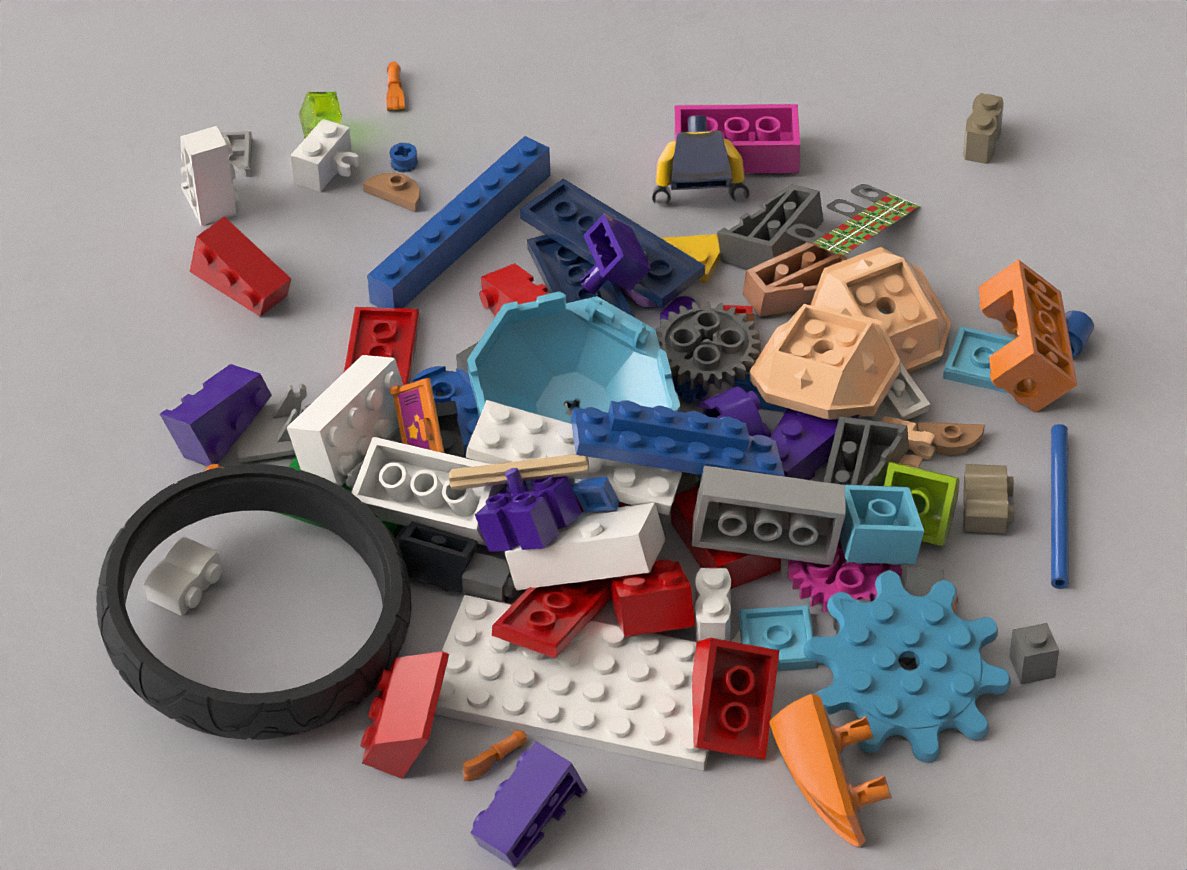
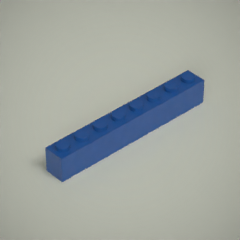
M527 136L520 139L367 275L370 303L379 308H404L551 176L550 147Z

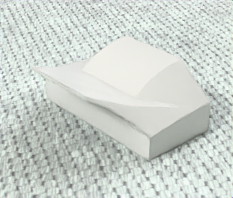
M901 362V371L875 415L869 416L872 421L882 422L884 416L908 420L929 410V401Z

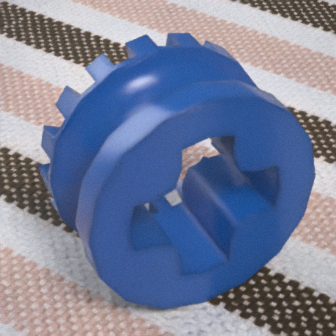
M398 143L390 148V164L395 171L398 169V172H401V170L406 172V170L411 171V168L415 169V166L417 167V150L414 145Z

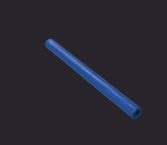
M1056 424L1051 428V585L1057 589H1063L1069 585L1068 428L1063 424Z

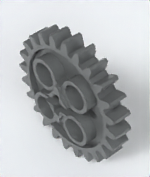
M706 301L704 308H699L698 304L693 302L691 310L681 305L679 315L670 311L668 320L661 319L660 328H655L660 349L666 351L672 373L671 378L678 376V385L689 381L690 389L692 390L697 384H702L704 391H708L710 384H714L718 390H721L722 382H726L733 387L735 377L744 381L746 379V372L750 373L752 366L761 353L759 330H754L755 322H746V313L736 316V307H731L725 311L723 310V303H719L716 308H711L709 301Z

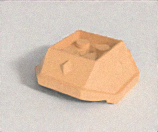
M882 247L824 268L810 305L814 307L823 305L838 310L846 307L850 313L882 321L900 362L908 373L940 360L951 326L949 317L922 270L906 261L903 257L897 256ZM878 309H883L888 314H883Z
M803 304L787 323L777 327L752 366L750 381L757 387L763 399L771 404L828 420L839 419V416L851 417L857 414L863 417L875 415L900 373L901 366L900 359L882 321L850 313L846 307L838 310L823 305L814 307Z

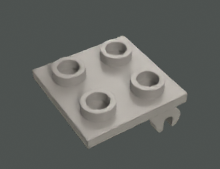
M299 384V392H293V386L289 385L280 403L265 405L259 411L246 430L236 440L239 463L295 454L287 427L300 415L302 400L307 397V389L304 384Z

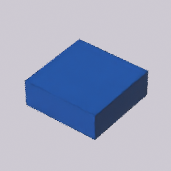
M607 476L575 479L572 489L585 513L617 510L620 501Z

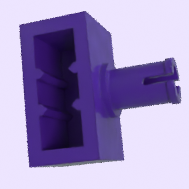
M604 213L583 235L596 263L580 279L581 285L588 292L596 294L598 289L607 280L631 291L651 270L631 226Z

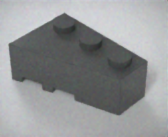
M791 184L763 202V208L750 216V214L746 213L740 217V223L729 230L724 227L717 231L721 261L750 269L805 244L806 241L787 234L786 230L795 224H804L817 229L823 223L820 191ZM804 228L795 230L796 234L808 238L814 233Z
M839 416L823 482L841 485L884 486L889 462L899 463L909 449L907 425Z

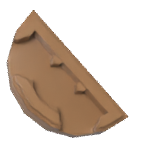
M382 173L369 178L363 183L364 192L416 212L420 205L419 187L413 179L406 175Z
M917 422V431H926L935 435V439L931 446L936 447L935 452L949 456L965 454L967 449L980 444L985 424Z

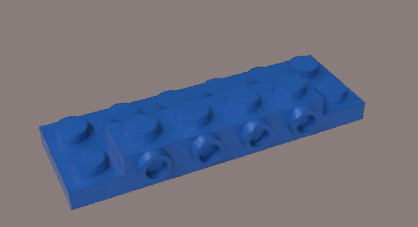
M629 400L611 401L608 413L594 407H587L585 409L574 407L571 423L576 455L702 475L704 466L785 477L776 440H771L763 435L749 436L746 423L735 418H713L696 411L687 413L676 412L660 405L653 408L640 406Z

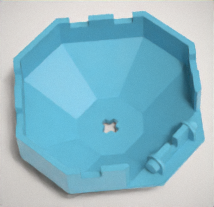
M555 292L538 296L537 300L519 305L517 301L503 304L467 359L468 373L479 418L486 400L572 424V416L567 415L568 408L564 405L566 402L572 404L575 400L580 402L579 408L594 407L607 413L611 401L620 402L622 400H629L640 406L652 408L660 405L680 412V402L671 378L672 373L666 351L660 349L656 330L597 296L566 303V295L562 292Z

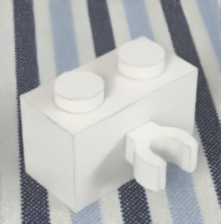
M322 119L291 154L294 183L319 192L325 188L337 172L342 176L349 177L351 175L350 165L359 166L358 155L353 153L351 149L349 127L326 119Z

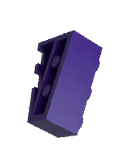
M229 364L202 383L203 389L194 395L187 394L181 398L182 404L172 411L166 409L160 413L162 420L184 458L206 466L219 463L272 396L261 373Z
M787 408L770 437L771 440H776L785 477L811 480L815 477V471L825 463L828 464L839 419L828 420ZM859 414L851 416L850 418L859 419Z

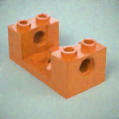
M1018 259L978 287L981 301L979 305L986 317L999 320L1009 334L1017 336L1016 339L989 356L990 378L997 388H1003L1010 393L1019 404H1025L1034 412H1038L1076 387L1077 380L1061 291Z

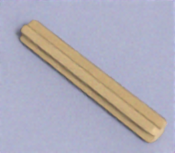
M572 454L450 470L449 481L453 490L507 484L505 472L511 468H518L523 481L547 479L548 476L556 478L580 475L589 472V460L586 456Z

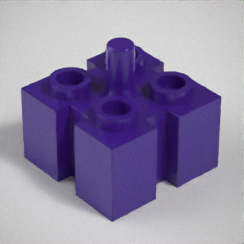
M511 468L505 472L508 481L505 484V488L498 494L489 497L485 501L486 505L474 515L490 552L509 551L515 546H521L522 550L544 549L559 535V528L568 527L582 512L568 476L556 478L548 476L547 479L523 481L518 468Z

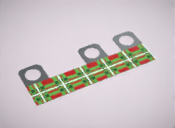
M860 184L853 188L851 193L874 202L873 205L864 208L843 199H836L827 204V208L851 219L827 234L804 224H795L787 229L786 233L843 257L920 205L870 185ZM863 188L872 189L878 192L879 196L868 197L861 194L859 190ZM839 203L848 204L854 207L855 211L843 212L838 210L835 205ZM798 228L813 231L815 236L811 238L802 237L796 234L795 230Z

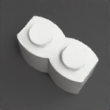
M182 537L170 549L165 560L160 562L147 577L144 583L147 600L181 616L190 608H195L201 600L202 591L206 590L211 584H215L222 574L219 552L187 537Z
M700 568L697 573L695 589V642L707 638L730 641L731 577L726 568Z

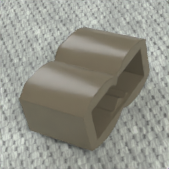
M980 93L974 99L972 114L968 117L965 127L963 150L965 160L987 164L993 158L995 142L1001 134L1004 106L1002 97Z
M965 464L963 486L964 532L1006 534L1007 523H1013L1014 503L1008 502V497H1013L1014 477L1007 476V466Z

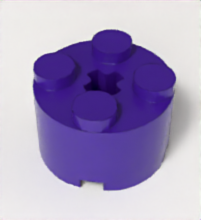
M734 387L698 403L697 408H702L703 412L701 413L708 417L719 419L722 417L735 418L746 423L749 436L763 435L771 437L770 429L762 422L758 412L761 408L760 401L753 391L746 393L742 388Z

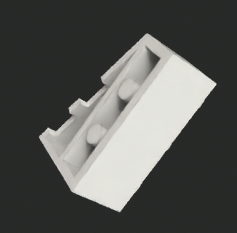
M217 126L180 136L181 159L185 161V167L181 168V174L183 177L187 176V182L181 183V188L200 225L204 226L217 222L224 216L226 218L237 216L235 203L239 202V195L235 185L232 184V179L236 178V173L231 160H229V155L233 154L229 138L227 136L222 137Z

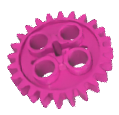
M840 539L832 565L788 559V579L792 580V589H800V599L810 597L811 607L819 603L823 604L824 613L828 611V599L835 593L845 592L855 600L870 599V602H872L877 596L875 581L881 573L894 571L899 575L900 579L902 578L903 568H901V564H858L847 562Z

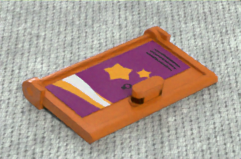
M430 378L389 388L390 394L394 397L402 444L444 453Z

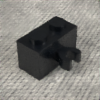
M412 521L400 537L399 548L407 567L409 579L423 581L439 586L447 591L461 593L463 591L462 576L474 552L477 550L478 541Z

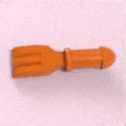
M394 61L390 62L387 66V87L389 88L386 96L387 111L405 110L404 92L401 89L402 82L400 81L401 67Z
M515 730L512 732V735L501 742L492 744L490 749L483 751L473 759L465 761L463 763V779L471 781L485 774L495 760L501 761L510 752L518 747H523L527 742V734L524 731Z

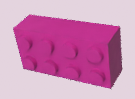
M798 104L674 105L675 141L677 133L689 132V117L703 115L707 117V131H721L723 139L730 140L740 153L743 160L744 173H799L800 132Z

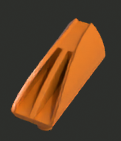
M814 694L807 695L786 706L770 720L769 723L775 741L793 779L817 814L852 846L861 847L866 839L858 815L860 808L867 804L892 798L884 775L857 786H852L847 777L841 756L842 748L868 739H874L867 716H864L843 726L835 727L829 718L821 697Z

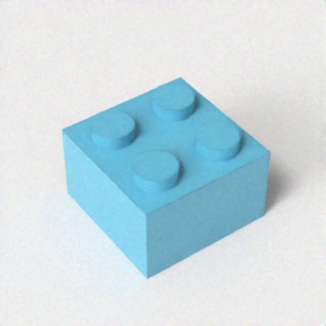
M845 485V518L839 539L846 561L858 564H916L924 529L909 487Z

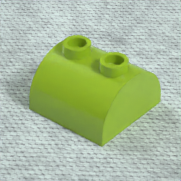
M889 462L884 486L909 487L924 529L922 541L939 546L945 544L956 509L960 483L959 477Z

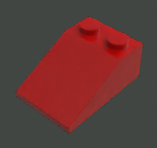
M716 638L697 641L692 672L694 748L766 760L770 729L769 722L772 714L780 650Z

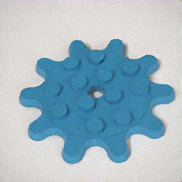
M886 571L881 573L875 581L877 596L872 602H859L845 592L835 593L828 599V611L837 619L840 630L834 637L816 636L809 639L805 643L804 654L811 662L823 664L833 673L832 684L821 689L816 694L821 697L829 715L842 710H849L857 714L860 719L867 716L874 739L857 743L860 749L868 753L877 752L888 737L900 735L909 740L913 754L919 761L930 763L935 761L940 754L939 735L945 729H957L972 740H981L987 735L989 730L988 721L977 709L976 699L984 693H1005L1010 688L1011 679L1005 669L987 664L981 657L982 648L992 643L998 636L996 622L990 617H983L973 621L959 618L953 611V604L957 597V591L953 583L942 580L935 583L926 596H914L904 589L902 581L896 572ZM902 657H910L912 659L915 657L918 668L911 671L905 670L900 666L898 660Z

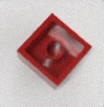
M658 560L654 562L649 573L609 578L613 612L624 637L695 626L691 585L679 561Z

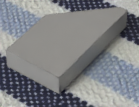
M252 131L222 132V137L227 136L232 146L233 154L229 155V160H231L234 169L245 177H251Z

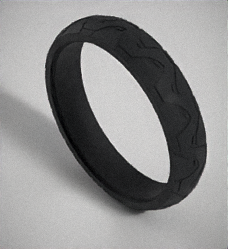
M240 464L209 469L177 481L178 483H173L159 491L146 501L126 521L124 528H121L116 534L102 564L96 595L98 626L104 646L116 670H119L122 679L139 697L157 711L172 720L173 718L176 719V722L206 734L243 740L251 738V740L281 738L318 728L337 719L361 703L364 698H367L375 690L382 670H389L402 649L401 645L405 641L410 624L412 602L407 567L401 550L382 520L364 502L348 490L323 477L303 470L297 471L295 468L269 464ZM230 512H279L297 516L323 526L351 545L370 568L381 594L383 608L380 618L366 643L352 658L330 674L308 684L282 691L265 693L233 692L209 687L190 680L166 666L150 652L135 632L125 606L133 578L148 555L159 544L188 525L215 515Z

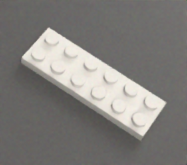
M486 400L467 447L466 458L488 464H499L576 454L572 424ZM588 457V473L568 476L571 487H573L575 479L607 476L620 502L630 505L655 502L658 513L669 516L683 472Z

